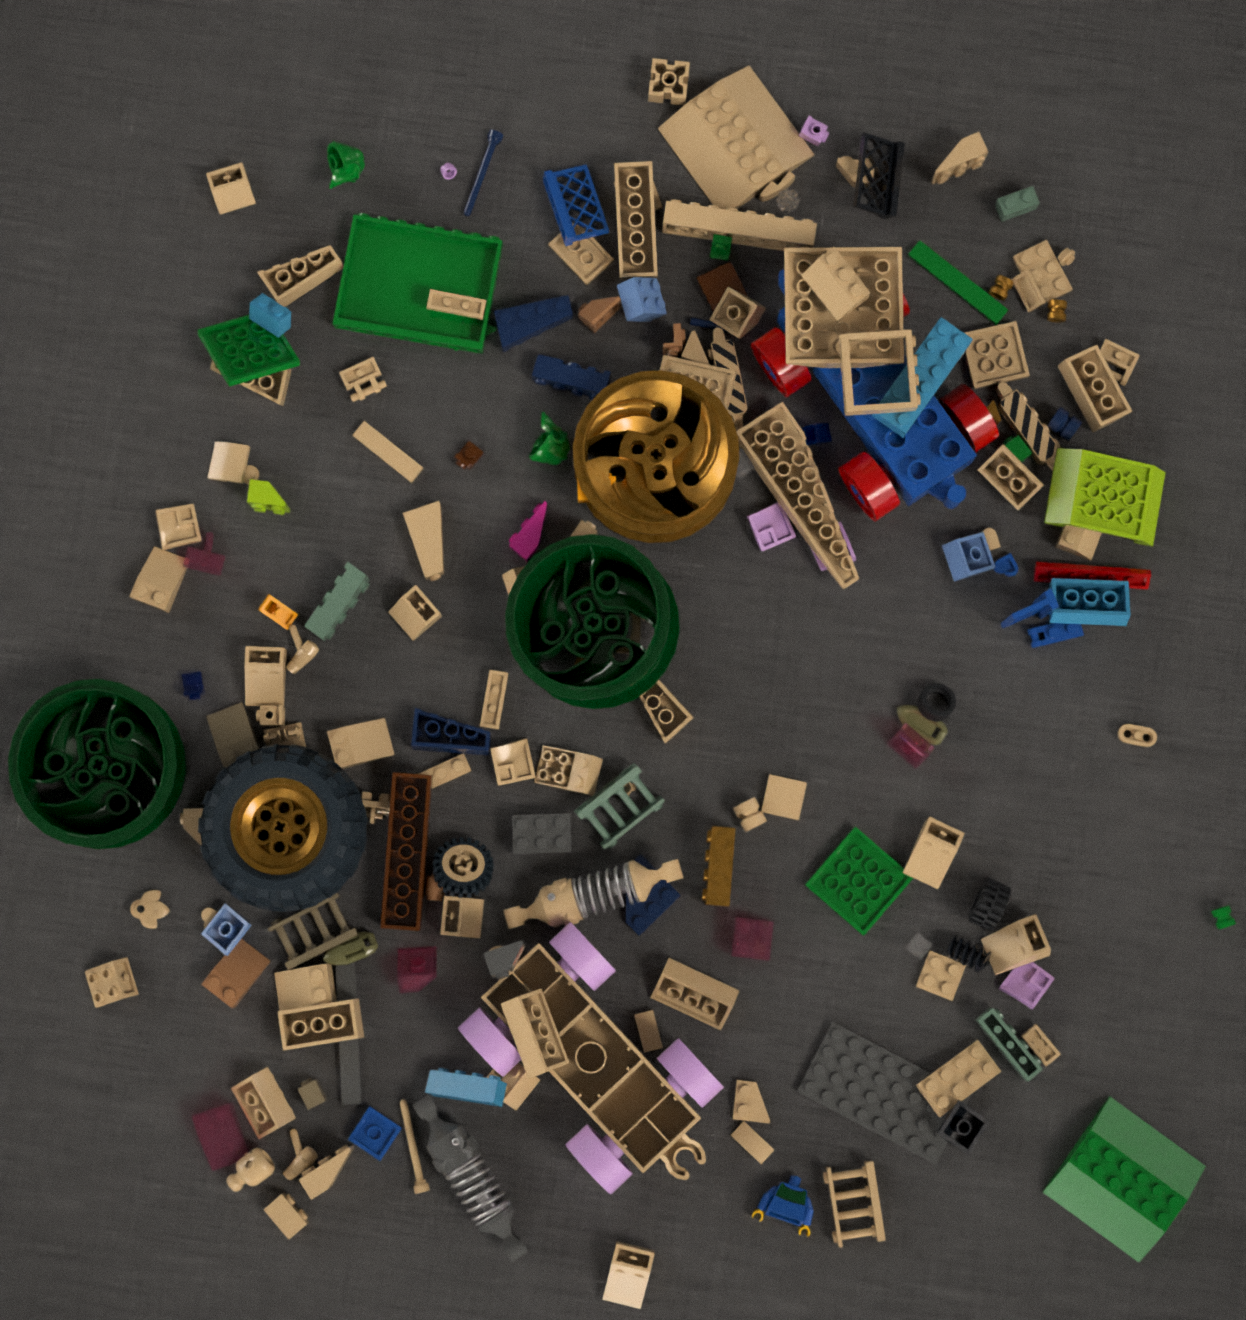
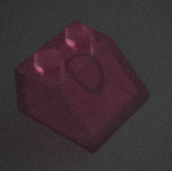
M735 917L731 956L770 961L774 922Z

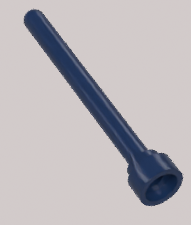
M490 129L488 133L489 144L463 212L466 217L471 215L495 147L502 142L504 135L496 130Z

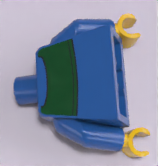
M791 1175L788 1184L781 1182L779 1186L770 1188L763 1194L757 1206L758 1209L753 1211L752 1218L755 1213H760L761 1218L759 1222H761L764 1218V1211H766L765 1215L799 1226V1235H801L803 1229H807L806 1236H810L808 1226L811 1225L814 1209L810 1198L807 1196V1191L799 1188L801 1178Z

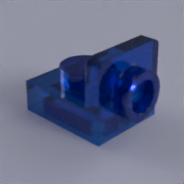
M201 671L182 674L184 697H189V700H196L201 698L200 695H205Z

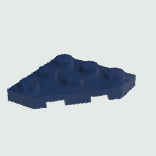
M641 854L635 859L636 862L645 868L656 870ZM660 880L651 888L645 902L638 903L631 891L634 902L631 905L626 893V923L640 936L681 895L666 880Z

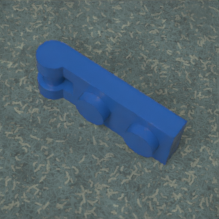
M1052 623L1027 630L1028 635H1031L1032 648L1084 636L1081 624ZM1038 633H1043V640H1039Z

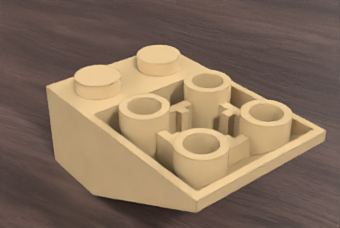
M980 132L960 140L935 171L931 184H942L951 176L959 177L965 173V170L970 168L975 170L983 165L982 163H984L988 150Z
M245 647V706H284L287 650L285 648Z
M543 745L534 783L593 796L603 759L589 754Z
M929 817L922 826L903 873L938 889L965 833Z
M1036 914L1018 920L981 939L986 954L989 951L991 952L989 961L995 975L1048 957L1051 952Z
M347 1144L335 1151L336 1156L333 1158L331 1155H328L318 1162L319 1167L315 1168L313 1165L301 1173L303 1177L299 1181L311 1200L333 1185L354 1149V1145L350 1147Z
M616 1241L602 1300L641 1309L655 1250Z

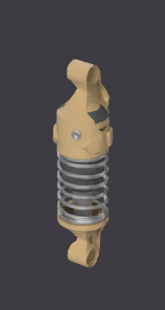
M676 859L662 863V867L658 870H649L635 860L624 863L623 872L616 865L614 874L610 869L606 868L605 876L600 871H597L596 877L589 873L587 878L579 876L578 880L575 878H562L553 881V884L540 888L534 903L528 908L516 906L503 910L508 929L525 925V922L531 918L539 919L552 929L560 925L566 926L570 922L574 925L579 923L580 920L588 918L590 913L597 915V911L600 910L606 913L607 906L611 905V908L615 910L614 896L618 895L621 907L624 908L625 906L622 897L623 893H627L629 902L633 905L631 891L638 903L645 902L651 888L660 880H666L668 883L683 878L679 860Z

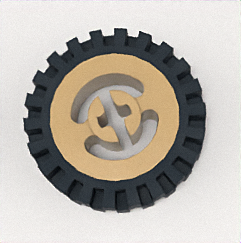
M459 837V842H456V839L453 838L450 844L446 841L444 842V847L440 846L438 848V852L435 853L433 860V875L435 882L438 881L437 886L439 888L443 887V892L447 893L450 891V896L453 897L455 893H458V898H463V894H466L467 898H470L472 893L476 896L479 894V890L483 892L486 886H489L490 879L492 880L494 864L493 857H490L491 852L489 850L486 851L484 844L479 846L480 841L478 840L472 843V838L468 837L467 842H465L464 837ZM452 863H455L454 872L449 867ZM472 863H473V864L476 866V868H477L474 872H471V871H472Z

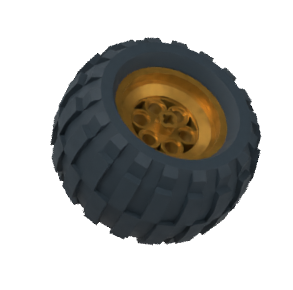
M274 744L240 755L234 763L227 768L224 767L215 777L214 785L205 794L202 802L204 804L202 816L198 819V833L201 835L202 842L200 849L204 861H207L212 871V876L233 897L259 909L290 912L316 906L323 900L331 898L342 889L341 887L349 878H352L359 867L358 863L362 853L365 852L368 819L361 799L362 795L356 784L336 762L307 747L293 744ZM283 803L289 804L290 809L287 813L280 811V806ZM268 810L271 812V818L269 821H264L262 814ZM303 814L305 816L304 824L297 825L296 817ZM279 822L281 824H285V827H283V832L277 830V827H279ZM263 830H267L269 833V837L265 841H262L259 837L260 832ZM296 834H301L303 837V841L299 845L293 842V837ZM278 842H283L285 848L282 852L278 853L275 850V845Z

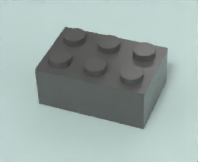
M570 813L512 815L514 855L572 853Z

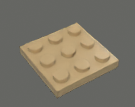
M1016 321L965 332L966 335L973 339L964 352L973 390L1030 376Z

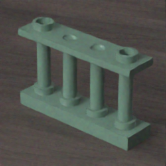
M635 763L574 810L581 820L583 818L588 819L604 839L599 843L604 849L607 847L610 849L616 845L617 839L652 811H658L663 806L662 803L665 802L660 795L654 798L639 779V773L642 771ZM629 781L634 783L649 803L641 810L638 809L624 791V785ZM613 794H618L634 816L628 821L624 822L609 803L608 798ZM598 806L603 807L619 827L613 833L609 834L593 814V810Z

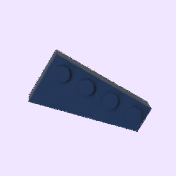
M569 295L494 311L503 352L573 319Z
M538 354L532 373V380H535V383L538 385H552L555 390H569L575 396H589L590 400H593L611 382L610 371L604 370V374H602L594 367L588 366V368L582 369V366L573 362H568L565 365L563 364L564 361L540 354Z
M415 708L411 742L413 750L490 756L491 734L489 731Z

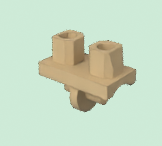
M362 792L361 799L367 812V818H370V824H375L376 819H383V815H389V794H380L378 802L372 801V793Z

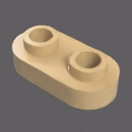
M1125 724L1118 729L1117 735L1119 740L1126 744L1150 747L1157 741L1156 732L1148 727ZM1126 730L1130 732L1128 738L1124 736ZM1144 734L1149 736L1148 741L1143 740Z

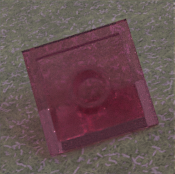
M906 722L887 742V745L914 769L925 761L934 750V747Z

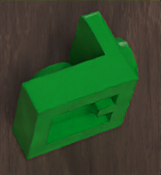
M714 234L710 258L728 261L732 237Z

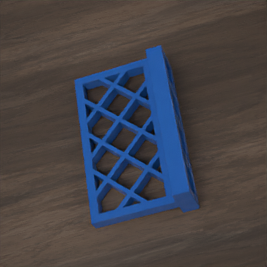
M587 164L553 173L552 170L544 172L543 183L565 247L573 245L575 241L609 233V228ZM584 171L585 179L582 182L575 178L574 175ZM563 176L569 180L564 186L558 183L557 177ZM571 181L581 185L577 192L568 188ZM583 187L591 191L589 198L579 194ZM565 191L574 195L571 202L563 198ZM577 197L586 202L583 209L574 205ZM588 204L596 207L595 215L585 210ZM571 208L580 212L577 219L569 216L568 212ZM582 214L592 218L589 225L579 221ZM594 220L601 223L603 229L596 230L592 228L591 225ZM576 225H579L586 230L583 234L576 235L574 228Z
M1052 589L1042 593L1032 602L1033 605L1007 617L1000 623L1002 628H1006L1035 614H1038L1040 619L1045 618L1059 608Z

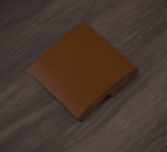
M730 261L696 277L712 312L715 311L727 287L747 296Z

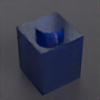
M815 423L801 427L806 436L805 442L808 446L832 442L828 423Z

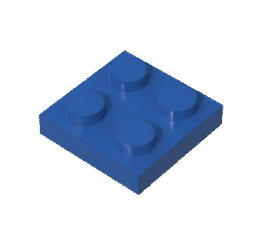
M369 1106L348 1140L381 1161L403 1127Z

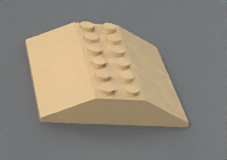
M750 66L710 86L687 102L658 128L661 135L712 205L718 206L719 209H738L760 194L771 181L776 183L786 176L789 171H793L815 155L804 139L799 137L798 131Z
M902 247L836 248L870 291L869 298L838 322L801 276L819 257L831 248H784L786 364L818 368H841L840 334L903 330ZM904 338L849 342L851 368L904 363Z

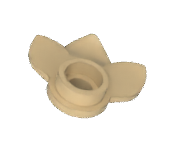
M147 891L141 899L131 904L130 912L132 916L140 919L141 924L146 928H157V919L165 917L170 912L164 903L159 902L161 891ZM139 905L143 906L144 911L142 913H139L137 911V907Z

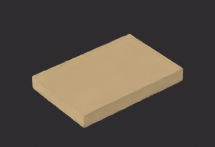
M576 225L574 228L576 235L583 234L586 230L579 225ZM559 233L548 243V246L586 286L614 261L613 257L594 237L575 241L573 245L565 247L562 235Z

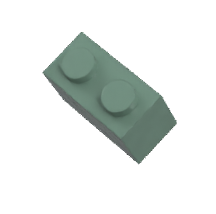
M1031 186L998 198L995 207L1001 222L1036 210L1040 202L1034 187Z

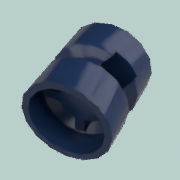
M1060 407L1047 427L1053 432H1060V437L1069 442L1082 424V421L1075 416L1070 417L1069 412Z

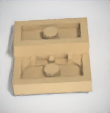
M215 442L208 479L243 484L251 447L236 443Z

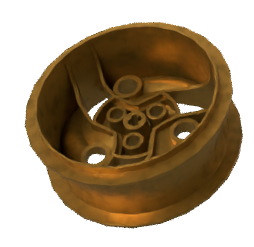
M664 370L640 371L619 378L608 385L587 405L577 425L573 443L575 479L577 482L578 478L582 491L590 501L586 505L591 513L609 530L627 539L645 543L673 542L691 536L707 526L723 509L733 490L739 463L738 435L732 417L721 400L703 384L683 374ZM681 400L700 411L699 423L692 442H690L685 431L674 423L680 411ZM656 407H662L667 411L668 415L665 420L657 422L651 418V411ZM625 434L620 444L619 457L601 456L588 460V449L592 444L607 436ZM672 439L675 441L676 447L667 448L665 442ZM636 445L641 446L643 453L639 455L633 454V447ZM654 452H658V455L661 456V458L658 457V460H655L654 457L650 455H654ZM614 467H622L626 472L625 479L611 485V480L608 477L610 476V470ZM661 470L664 472L665 477L663 480H656L654 473ZM688 472H693L698 475L699 482L694 486H687L683 482V476ZM677 488L685 502L695 511L679 518L664 508L651 493H664Z

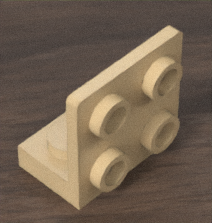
M128 957L85 971L96 1008L139 994Z

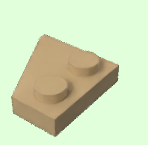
M737 1080L732 1119L770 1124V1119L757 1083Z

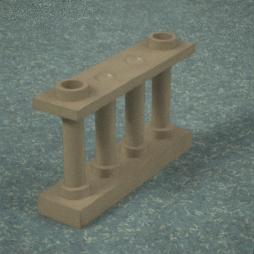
M339 893L283 921L279 918L271 922L272 926L267 928L269 932L277 931L289 956V961L285 963L288 970L358 935L357 928L351 929L350 926L348 927L335 901L341 897ZM329 904L341 929V935L335 938L333 935H330L318 908ZM310 912L324 938L322 940L323 944L319 946L313 944L300 918ZM292 921L306 946V953L300 956L295 952L283 928L284 925Z

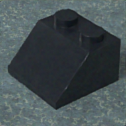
M957 1100L937 1133L954 1147L969 1155L990 1121L960 1100Z

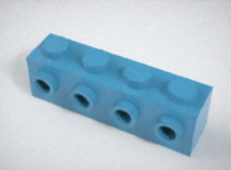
M438 1068V1071L430 1070L425 1090L427 1094L434 1097L502 1107L507 1083L500 1081L501 1077L489 1075V1078H484V1075L479 1073H472L470 1076L460 1070L450 1073V1070L445 1068Z

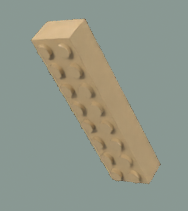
M672 199L666 201L662 233L713 240L714 234L732 237L733 244L784 251V248H813L817 223H813L810 219L794 220L790 216L779 218L770 213L759 215L755 211L739 212L735 208L719 209L716 205L705 207L700 206L696 202L685 204L680 200Z

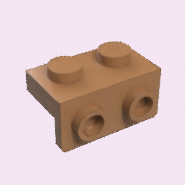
M681 323L673 324V343H663V355L678 357V354H682V345H685L686 338L685 329H681Z

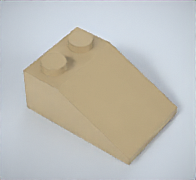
M154 546L136 579L129 597L169 613L190 560L165 550L162 551V549Z
M385 718L327 731L334 760L342 769L395 755Z
M331 964L314 965L274 973L280 1011L337 1002Z

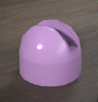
M445 163V165L441 166L440 171L445 179L449 180L456 176L457 170L453 164Z

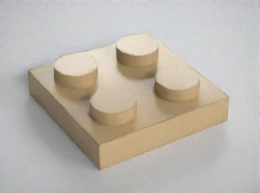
M929 950L915 987L953 1001L966 965L963 966L961 962H955L953 959Z

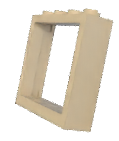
M911 329L840 334L839 348L845 416L916 411L918 405L921 404L920 393L916 392V386H919V375L915 374L917 355L913 354V347H916V337L912 335ZM905 338L910 402L854 406L849 342Z

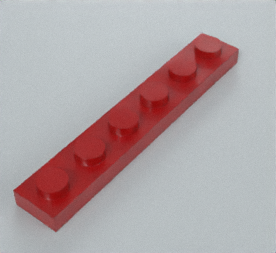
M1036 562L1033 580L1034 582L1048 583L1051 582L1052 578L1129 581V588L1148 590L1151 570Z

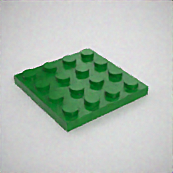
M249 315L198 329L199 338L229 387L300 366V360L284 334L279 338L250 320Z
M855 826L808 880L805 886L864 936L913 878L904 874V868Z

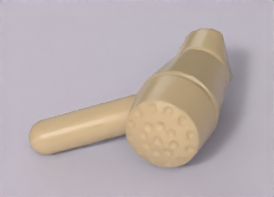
M292 624L289 626V631L297 652L286 668L295 675L316 656L319 648L310 640L303 644L297 627Z
M294 1128L290 1130V1136L296 1157L283 1172V1175L288 1180L296 1178L318 1158L313 1148L307 1146L302 1150L298 1132Z

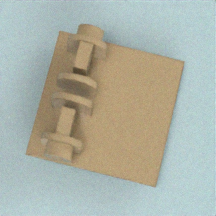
M301 722L263 730L266 746L293 744L306 747Z

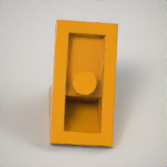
M268 594L258 609L262 614L286 630L289 629V626L292 625L298 616L297 613L270 594Z

